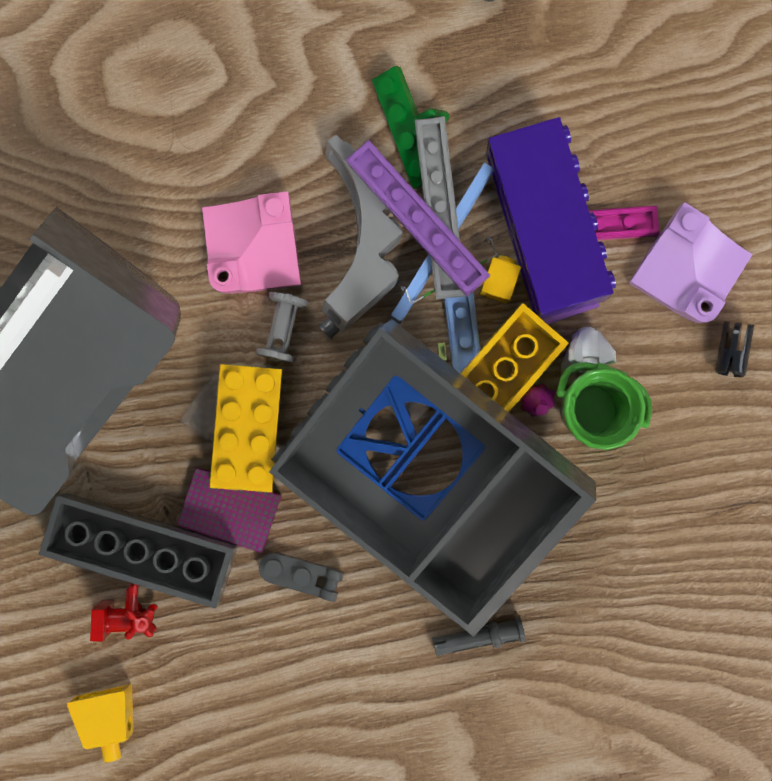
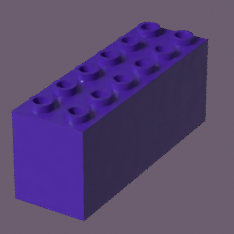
M560 117L488 138L486 150L487 162L489 166L493 167V182L517 262L521 266L520 272L532 311L541 319L602 303L614 294L613 289L616 288L614 275L611 270L607 271L604 259H607V253L604 243L602 241L598 242L595 230H598L596 216L594 212L589 213L586 201H589L587 187L585 183L580 184L577 172H580V165L577 155L571 154L568 145L571 143L570 131L567 125H562Z

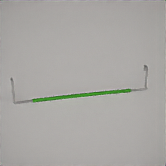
M489 237L487 238L488 243H490V240H491V243H492V246H493V249H494V252H495L496 255L490 257L489 259H486V260L480 262L481 265L484 264V263H486V262H488V261H489L490 259H492L493 257L498 256V253H496V250H495L493 241H492V239L489 238ZM401 286L402 291H404L405 289L408 300L411 304H414L420 299L425 298L426 296L435 292V289H433L428 293L424 294L419 299L411 302L406 287Z

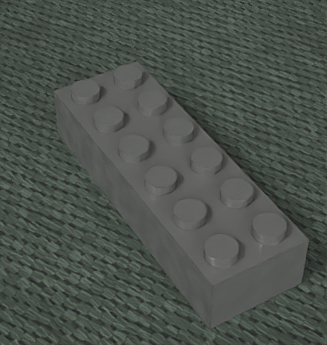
M67 493L57 495L38 555L216 608L222 601L238 545Z

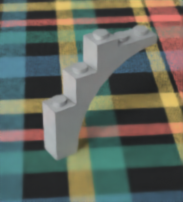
M335 135L327 141L325 157L337 170L350 193L356 212L358 237L353 263L339 286L325 299L322 312L344 332L394 288L399 275L394 265L382 258L399 244L403 231L394 218L387 216L391 213L346 163V159L355 152L353 147Z

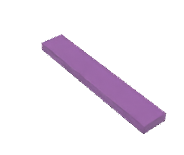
M369 140L346 159V163L466 297L490 277V274Z

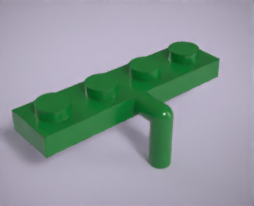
M394 66L373 78L372 82L412 188L419 189L422 187L415 120L445 116V122L449 120V113L444 110L429 108L418 114L401 67Z

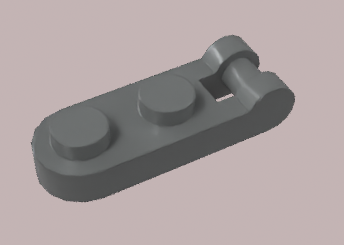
M279 552L267 554L259 564L260 576L265 581L335 602L337 599L338 581H342L344 574L341 570ZM318 575L327 578L324 587L316 585Z

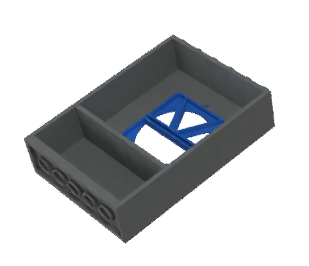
M393 319L386 324L380 322L363 339L362 342L366 344L365 348L361 346L346 361L344 367L348 370H343L338 376L336 375L325 390L329 394L325 393L320 400L318 399L307 412L309 416L302 423L298 424L289 436L291 439L273 456L271 460L275 462V465L269 473L474 637L596 501V481ZM406 402L424 404L435 410V414L418 434L406 409ZM391 405L408 445L367 438L366 431L372 418L381 409ZM447 418L460 438L463 452L461 469L455 480L445 489L429 495L407 494L391 487ZM370 450L400 457L387 473L380 478L371 466L366 452Z

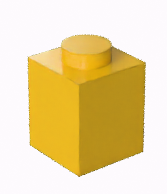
M499 255L498 258L493 257L487 269L490 277L483 282L479 295L507 304L511 299L521 266L516 265V261L507 256Z

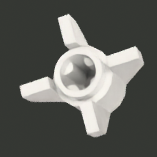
M582 327L571 336L572 341L561 363V375L566 368L574 363L589 362L597 364L599 362L605 365L616 363V351L602 333L596 331L595 328ZM584 369V370H577V371L580 372V373H585V372L591 371V370H586V369Z

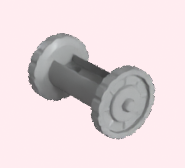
M270 292L268 298L276 302L267 346L266 348H256L255 354L270 358L273 362L279 360L294 363L295 357L288 354L287 351L297 308H307L308 301L289 293ZM275 339L282 340L283 346L280 349L274 347L273 342Z

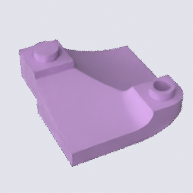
M684 202L677 207L664 230L657 236L628 283L680 316L692 322L706 323L718 316L726 303L725 299L753 254L723 234L709 221L710 218ZM702 302H706L709 305L708 312H704L701 309Z

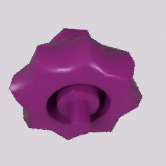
M544 383L532 385L521 398V409L528 412L532 417L547 415L548 411L555 406V391L549 389Z

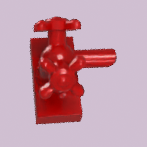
M132 583L126 589L125 608H114V600H101L91 610L90 641L103 642L111 632H126L124 637L127 640L132 639L136 632L144 633L149 638L152 637L153 632L157 630L152 621L154 618L153 614L158 606L151 604L148 608L143 609L138 602L139 585Z

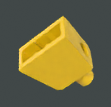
M132 684L73 697L67 703V707L82 747L84 749L101 747L103 762L105 763L120 759L122 755L119 743L128 740L133 733Z

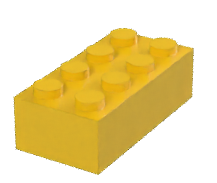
M522 303L460 374L509 412L569 343Z
M220 364L210 488L260 492L273 491L274 476L269 471L275 465V462L271 459L276 454L282 369Z

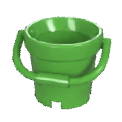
M589 362L574 363L564 370L560 377L557 396L563 398V405H561L560 410L562 421L575 439L590 448L609 450L625 445L636 436L641 427L648 428L650 426L652 415L651 398L647 390L637 380L628 376L627 372L599 362L597 364ZM577 370H591L574 380L565 391L567 380L572 373Z

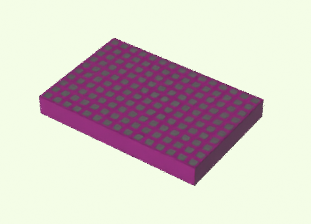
M197 467L177 525L262 553L282 495L274 492L210 488L211 472Z

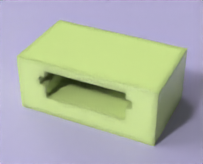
M438 343V356L447 361L445 343Z

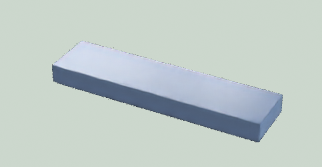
M473 292L468 297L444 299L452 367L459 373L481 349Z

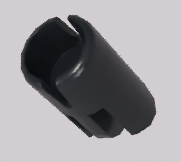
M724 321L715 367L716 373L728 376L733 361L732 374H734V377H744L746 375L755 325H747L743 351H740L742 323H735L730 349H726L730 322Z

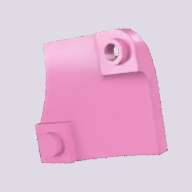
M288 191L262 194L255 198L229 204L202 207L208 254V278L211 286L216 291L225 294H236L301 286L295 228ZM222 272H227L229 275L225 282H220L218 279Z

